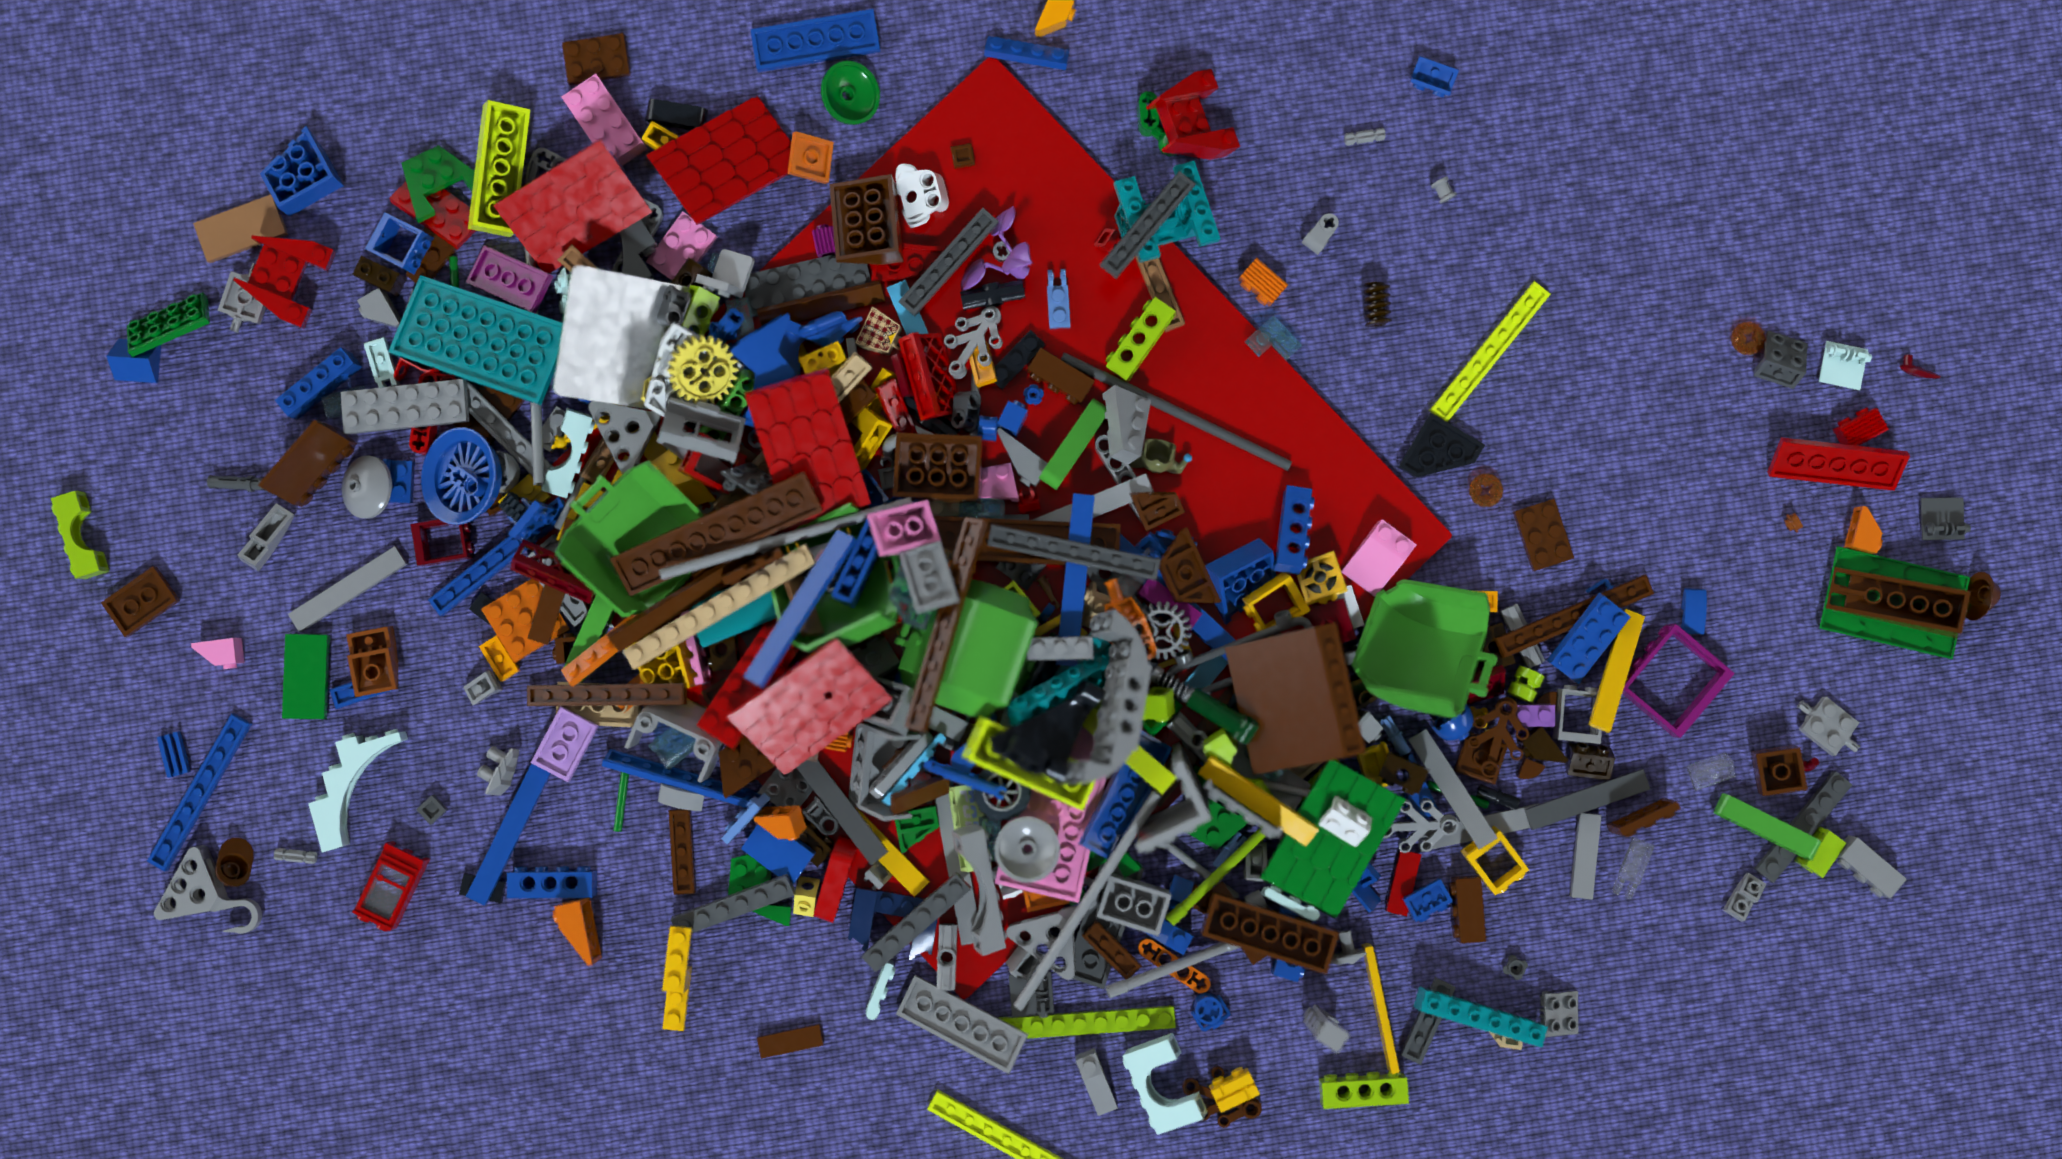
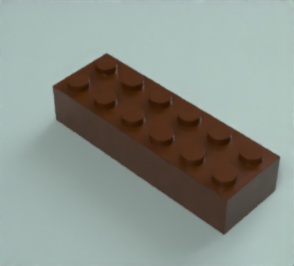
M1212 891L1200 930L1202 936L1323 974L1328 972L1339 932L1336 929Z

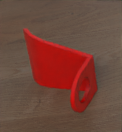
M400 357L394 371V379L397 381L402 380L407 374L410 365L424 372L445 374V372ZM404 365V371L401 375H398L400 368Z

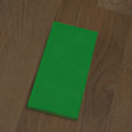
M201 292L197 295H190L179 303H172L163 310L151 312L140 320L131 321L127 325L128 353L134 357L209 324V307L206 294Z
M285 634L282 718L327 719L330 635Z

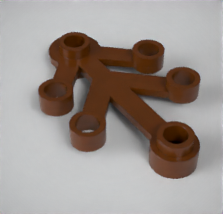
M1510 697L1499 699L1496 703V709L1484 715L1475 716L1473 724L1479 729L1484 728L1487 722L1499 717V721L1496 726L1479 735H1471L1468 739V745L1475 749L1481 743L1494 737L1488 760H1485L1481 766L1482 774L1488 778L1495 777L1498 773L1499 765L1496 761L1502 739L1510 750V756L1513 760H1520L1523 757V749L1516 745L1506 728L1508 719L1515 728L1516 737L1519 740H1526L1529 736L1528 728L1521 724L1516 715L1518 710L1517 703ZM1509 704L1511 709L1506 711L1503 709V705ZM1481 718L1484 720V724L1478 725L1476 720ZM1524 730L1527 735L1521 737L1518 732ZM1476 738L1479 743L1473 745L1471 739ZM1519 750L1521 755L1516 757L1513 755V751ZM1492 764L1494 770L1489 771L1486 766Z
M1214 1066L1211 1069V1075L1214 1079L1219 1077L1214 1075V1071L1217 1069L1221 1070L1220 1076L1224 1077V1070L1221 1066ZM1189 1077L1183 1081L1182 1088L1187 1096L1199 1092L1200 1095L1214 1099L1210 1088L1199 1085L1195 1078ZM1192 1082L1195 1085L1193 1089H1188L1187 1084ZM1254 1097L1235 1106L1239 1109L1228 1115L1226 1113L1219 1114L1217 1122L1220 1127L1226 1128L1231 1122L1244 1116L1248 1119H1254L1262 1111L1261 1103ZM1217 1103L1206 1107L1208 1113L1202 1120L1205 1121L1211 1115L1220 1111ZM1249 1104L1255 1106L1252 1111L1247 1110ZM1222 1117L1228 1119L1225 1124L1220 1123Z

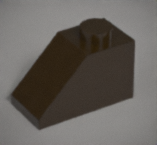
M1534 727L1529 731V736L1526 740L1517 741L1523 749V755L1526 758L1561 763L1568 761L1543 727Z

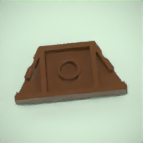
M1188 528L1181 529L1160 558L1159 565L1161 575L1174 602H1221Z
M745 735L734 751L729 747H725L718 752L723 796L727 799L775 767Z

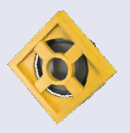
M1334 551L1307 560L1306 568H1303L1300 574L1297 575L1307 605L1316 602L1327 604L1328 600L1335 601L1338 598V594L1348 591Z

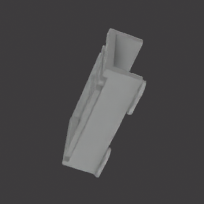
M670 397L658 443L663 444V442L692 451L730 460L734 464L746 419L721 412L719 406L703 401L697 402L696 405ZM685 420L697 424L694 434L683 430ZM703 425L731 433L730 443L697 436L699 426Z

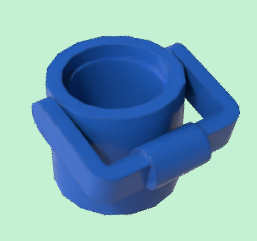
M1210 992L1201 993L1193 1002L1194 1011H1191V1014L1202 1031H1207L1211 1028L1214 1030L1224 1024L1223 1021L1230 1017V1011L1220 995L1216 997ZM1222 1006L1224 1007L1225 1011L1227 1012V1014H1225V1015H1223V1016H1222V1014H1223V1008H1222Z

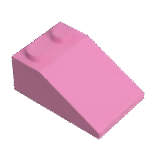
M928 500L867 515L880 556L896 555L899 552L941 540Z
M1379 520L1341 572L1375 597L1404 563L1417 544L1384 520Z

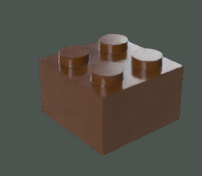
M1788 745L1751 751L1759 794L1768 796L1808 790L1800 747Z

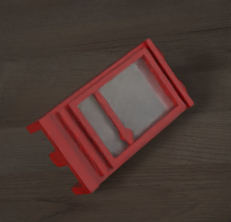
M394 841L385 843L384 849L359 901L352 913L358 915L357 918L359 920L377 924L376 927L386 932L398 927L430 861L428 857L420 859L412 855L413 851L410 849L402 850L395 847L396 842Z

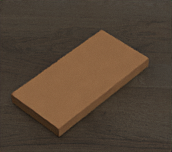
M271 195L193 223L208 263H213L261 245L251 239L252 235L275 238L288 235L280 210Z

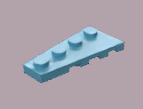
M941 733L935 735L925 750L897 779L894 786L886 791L883 795L884 798L880 802L886 807L890 806V795L903 790L908 785V781L920 771L921 765L935 753V748L947 738Z

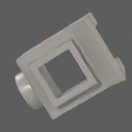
M1019 945L1006 961L1009 967L1008 971L1014 977L1018 978L1020 976L1025 980L1030 978L1041 963V961Z

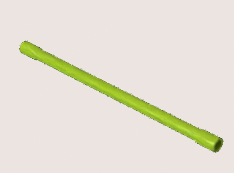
M1324 765L1308 781L1311 784L1309 789L1312 788ZM1303 797V798L1301 799V801L1299 802V804H1300L1303 800H1305L1306 797ZM1261 828L1253 833L1186 899L1165 916L1173 926L1266 837L1260 833Z

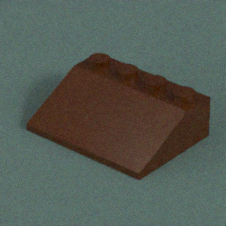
M892 174L829 184L836 262L876 265L904 262L898 198Z
M314 420L260 481L258 486L293 505L301 507L307 505L312 500V495L316 490L321 489L326 484V479L329 475L335 473L340 468V463L343 459L349 457L354 452V447L357 443L348 435L343 434L339 427Z
M897 433L893 497L895 500L911 497L912 501L928 500V502L981 504L982 436Z

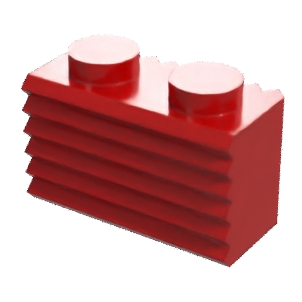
M1868 407L1857 411V416L1852 419L1847 417L1837 422L1838 426L1832 429L1840 444L1859 446L1889 430L1878 408L1869 410Z

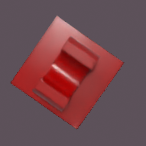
M1105 228L1094 246L1100 251L1110 253L1114 244L1121 240L1119 239L1121 234L1114 229Z
M1029 487L1030 494L1025 496L1022 494L1021 489L1018 490L1019 502L1017 503L1020 514L1041 509L1037 493H1034L1032 487Z

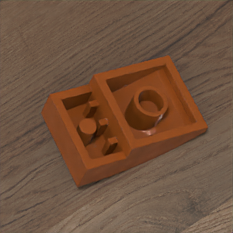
M387 626L346 634L350 652L347 659L355 697L398 689V655L394 627Z

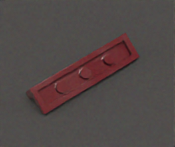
M523 539L512 558L510 570L590 604L594 598L595 592L575 574L568 575L563 572L562 568L566 566L554 552ZM524 548H528L534 551L535 556L527 557L522 555ZM551 558L554 560L555 565L547 566L543 563L542 559Z

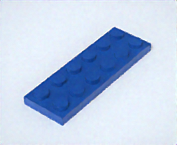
M873 9L750 29L758 72L881 52Z
M1140 731L1138 745L1164 766L1172 747L1148 733ZM1124 763L1113 773L1078 844L1108 860L1146 802L1153 787Z

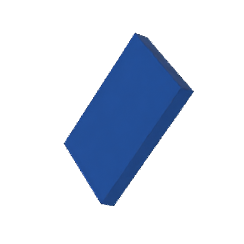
M757 824L741 848L779 877L788 873L793 885L816 853L798 838L792 841L777 839L759 824Z

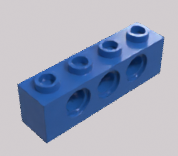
M340 347L275 399V401L288 417L298 420L359 371L362 366L350 351Z
M1286 486L1283 493L1274 571L1299 575L1301 570L1306 568L1308 556L1304 554L1305 548L1308 549L1310 543L1307 529H1310L1312 525V517L1309 516L1310 509L1313 510L1315 497H1311L1312 489ZM1293 508L1300 509L1302 513H1296ZM1291 528H1297L1300 533H1294ZM1288 547H1294L1297 553L1290 552Z
M868 518L831 594L835 601L855 609L879 557Z
M520 866L514 867V870L507 872V898H593L597 895V870H590V866H579L577 870H569V866H558L556 870H548V866L535 867V870H527V867ZM550 876L556 880L555 887H551L548 883ZM571 876L575 877L578 881L576 887L571 886L569 883ZM528 877H532L535 880L534 887H530L527 884Z

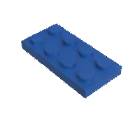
M1598 593L1546 661L1579 684L1631 616L1604 595Z

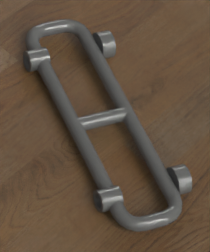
M1283 610L1274 615L1276 625L1195 657L1192 656L1190 649L1177 652L1175 657L1177 664L1170 667L1167 673L1169 672L1170 676H1175L1180 671L1226 654V647L1261 640L1297 625H1302L1305 629L1314 627L1307 618L1300 616L1292 618L1289 610ZM1229 677L1199 689L1211 694L1232 686V679ZM1174 694V697L1180 703H1187L1185 701H1182L1181 697L1177 698V695Z

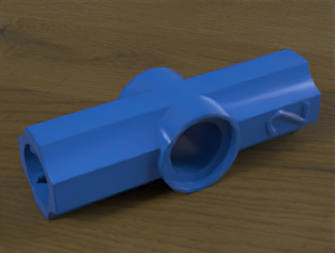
M736 308L729 309L719 322H712L710 324L709 333L705 339L707 340L709 335L714 338V342L719 338L722 341L721 345L725 344L728 340L736 339L737 329L745 320L743 313L739 312Z

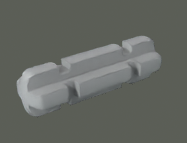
M1377 128L1375 131L1373 129L1358 131L1355 134L1353 132L1346 133L1344 135L1345 145H1354L1355 142L1357 144L1373 142L1375 139L1376 141L1384 140L1386 137L1385 129Z
M278 848L274 851V859L281 861L314 864L317 862L318 857L316 852L311 851L306 853V851L286 850L284 848Z

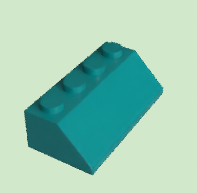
M733 586L715 592L714 594L710 595L706 599L691 607L690 611L699 607L700 605L704 604L705 602L709 601L710 599L716 597L717 595L721 594L722 592L728 590ZM771 591L697 633L701 646L703 648L777 618Z

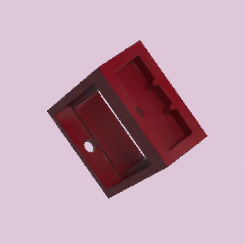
M439 519L410 524L417 566L426 567L473 558L475 546L473 541L470 540L471 523L459 525L463 553L431 559L426 529L452 524H447Z

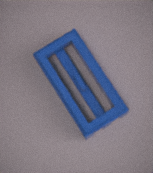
M181 731L157 737L167 778L191 772ZM172 738H175V742H176V746H177V750H178V754H179V758H180V761H181V765H182V769H183V770H180L179 763H178V759H177L178 756H177V752H176V750H175V748H174V744H173Z

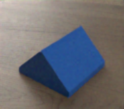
M118 339L106 356L114 380L158 383L161 345L132 357L128 353L127 339Z

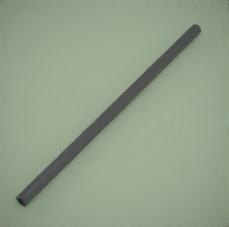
M1065 352L1061 358L1062 361L1078 371L1111 387L1116 385L1151 400V406L1288 471L1292 461Z

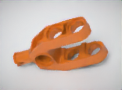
M1117 578L1104 582L1111 599L1109 603L1104 605L1105 612L1116 610L1134 628L1139 624L1141 626V634L1139 636L1143 645L1146 644L1149 649L1147 659H1152L1156 654V645L1145 615L1132 596L1126 597L1122 594Z

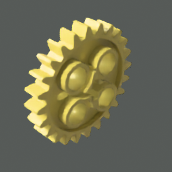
M700 335L699 341H697L692 336L691 343L683 340L685 345L683 348L679 345L676 346L679 350L678 354L671 353L675 360L668 361L673 366V368L667 369V372L673 375L668 380L674 383L672 388L678 390L677 394L680 397L685 395L684 399L687 402L691 398L694 404H697L699 400L706 402L709 399L714 404V397L722 400L721 393L723 392L728 395L729 392L726 388L734 387L730 381L737 380L733 372H737L738 368L732 366L737 363V360L731 358L733 354H731V350H728L729 346L726 343L721 345L722 341L719 338L714 342V338L709 335L706 341L705 337ZM707 351L706 358L698 359L700 352ZM722 365V371L714 374V368ZM691 366L692 372L689 375H683V370ZM701 367L706 369L705 373L700 371ZM702 381L708 382L704 389L698 388Z

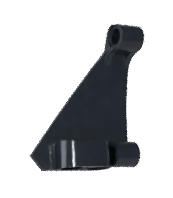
M1083 680L1071 699L990 737L989 740L993 752L1031 774H1042L1054 782L1062 784L1070 771V767L1066 766V763L1079 732L1089 713L1101 701L1104 690L1088 680Z

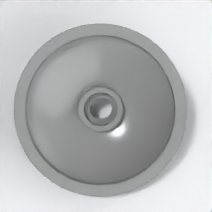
M368 455L361 456L354 460L347 468L342 480L341 491L345 506L351 514L358 518L370 519L379 515L387 506L392 492V478L387 465L380 458Z
M1020 817L1010 821L1002 828L995 842V857L999 867L1008 877L1019 882L1030 883L1045 878L1057 865L1060 855V843L1055 831L1045 821L1035 817ZM1027 844L1031 845L1032 851L1026 852L1024 846Z

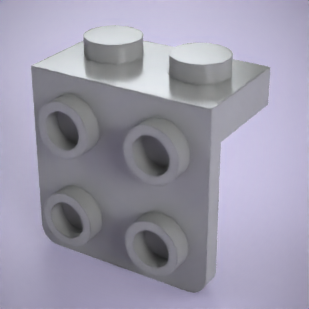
M723 249L720 252L712 278L697 274L695 282L703 285L702 288L713 294L715 291H718L717 294L723 297L730 298L732 295L742 299L755 260L751 256Z

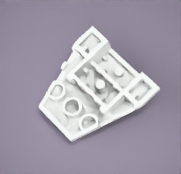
M674 322L661 340L644 402L647 408L665 417L670 397L686 401L684 399L685 395L680 397L677 394L678 390L672 388L674 383L668 380L669 377L673 376L667 372V369L673 368L668 361L675 360L671 353L678 354L679 350L676 346L679 345L683 348L685 346L683 340L691 343L692 336L697 341H699L700 337L690 329ZM707 351L700 352L698 359L706 358ZM737 361L732 366H736L738 371L733 372V374L736 376L745 366ZM722 365L714 368V374L722 371ZM686 367L683 370V375H689L692 372V367ZM701 367L700 371L705 373L706 369ZM702 381L698 388L704 389L708 382Z

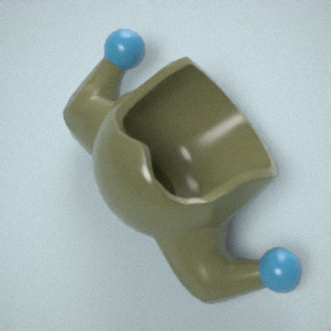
M1147 438L1143 444L1141 457L1131 462L1129 466L1132 469L1146 468L1149 472L1156 474L1164 472L1181 474L1187 463L1192 460V456L1185 454L1183 460L1178 463L1175 461V444L1161 439Z

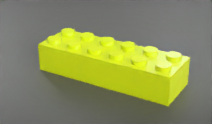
M487 100L483 104L468 229L506 237L514 235L493 204L521 188L530 109Z
M979 716L961 757L1083 811L1096 781L1064 785L1063 783L1058 784L1042 774L1035 775L1025 771L992 750L989 738L1007 730V728ZM1069 757L1067 762H1076L1078 760Z

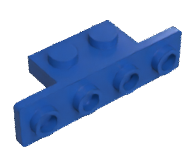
M1370 862L1355 889L1352 890L1353 895L1368 912H1372L1381 901L1379 896L1369 886L1381 877Z

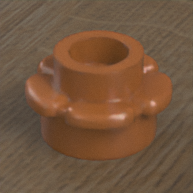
M1796 513L1786 515L1787 519L1784 520L1786 527L1789 531L1794 530L1798 533V530L1803 528L1800 519Z

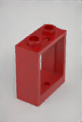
M704 433L697 434V436L715 440ZM688 449L678 471L721 494L729 495L732 491L725 490L723 485L694 471L702 453ZM738 452L732 468L745 464L747 456Z

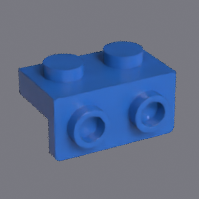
M1419 55L1410 82L1414 83L1413 87L1424 91L1425 88L1433 90L1432 94L1444 98L1445 95H1451V89L1459 69Z

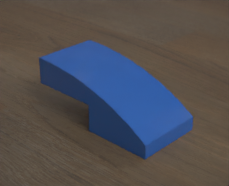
M1684 588L1681 609L1683 610L1681 628L1688 634H1704L1707 612L1706 590Z

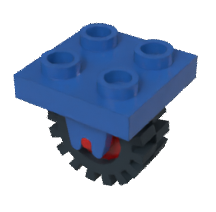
M510 491L499 504L502 511L507 513V518L515 524L508 534L514 539L521 541L525 539L531 543L541 537L542 530L546 525L553 522L555 514L558 512L552 505L536 500L532 503L529 499L519 497V495Z

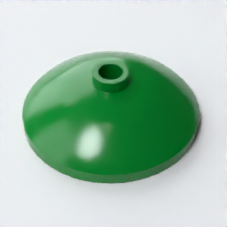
M854 61L836 63L826 71L821 82L823 104L830 115L841 123L848 125L864 123L878 109L880 102L878 83L873 74L860 63ZM843 93L846 94L847 99L843 98Z

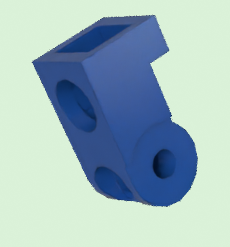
M980 415L978 436H982V440L996 442L998 418Z

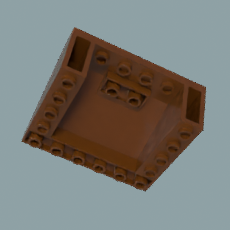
M1336 623L1225 648L1239 713L1252 717L1260 724L1250 744H1246L1253 775L1366 753Z

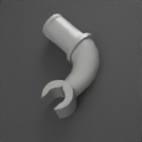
M897 433L889 436L882 445L883 453L880 463L883 467L886 460L891 462V467L894 466L895 453L893 449L896 448Z

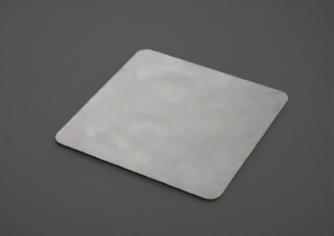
M580 265L573 267L570 273L553 382L554 392L560 396L649 409L644 405V401L641 400L643 384L646 379L652 376L661 340L670 328L660 325L657 319L663 295L669 285L675 286L677 290L684 293L688 292L689 287ZM669 313L668 320L669 322H671L673 317L672 314Z

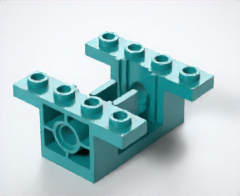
M1195 161L1174 166L1173 171L1175 175L1178 171H1181L1196 185L1137 254L1139 263L1159 258L1161 253L1158 246L1194 236H1196L1199 247L1220 241L1221 238ZM1135 176L1117 180L1113 184L1120 203L1114 217L1121 238L1151 205H1145L1146 202L1142 199Z

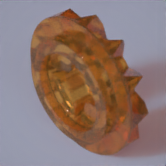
M1751 321L1743 322L1737 325L1732 332V345L1741 354L1753 355L1763 348L1766 340L1764 336L1765 331L1759 327V324L1752 323ZM1753 332L1752 339L1754 342L1750 341L1745 344L1747 340L1745 334L1748 335Z
M1492 474L1478 475L1469 485V495L1472 498V502L1480 507L1494 506L1502 498V483ZM1492 485L1488 491L1490 496L1487 494L1479 496L1482 492L1481 486L1487 487Z

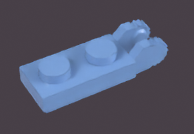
M1061 269L1060 271L1061 285L1053 286L1054 273L1052 270H1048L1049 329L1070 328L1066 270Z

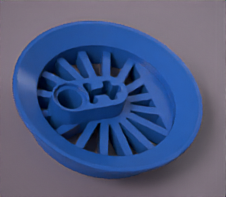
M464 427L453 428L441 434L430 446L422 466L421 486L428 508L442 522L462 525L473 521L493 505L501 488L502 468L499 457L487 440L477 431ZM489 473V478H485L482 476Z

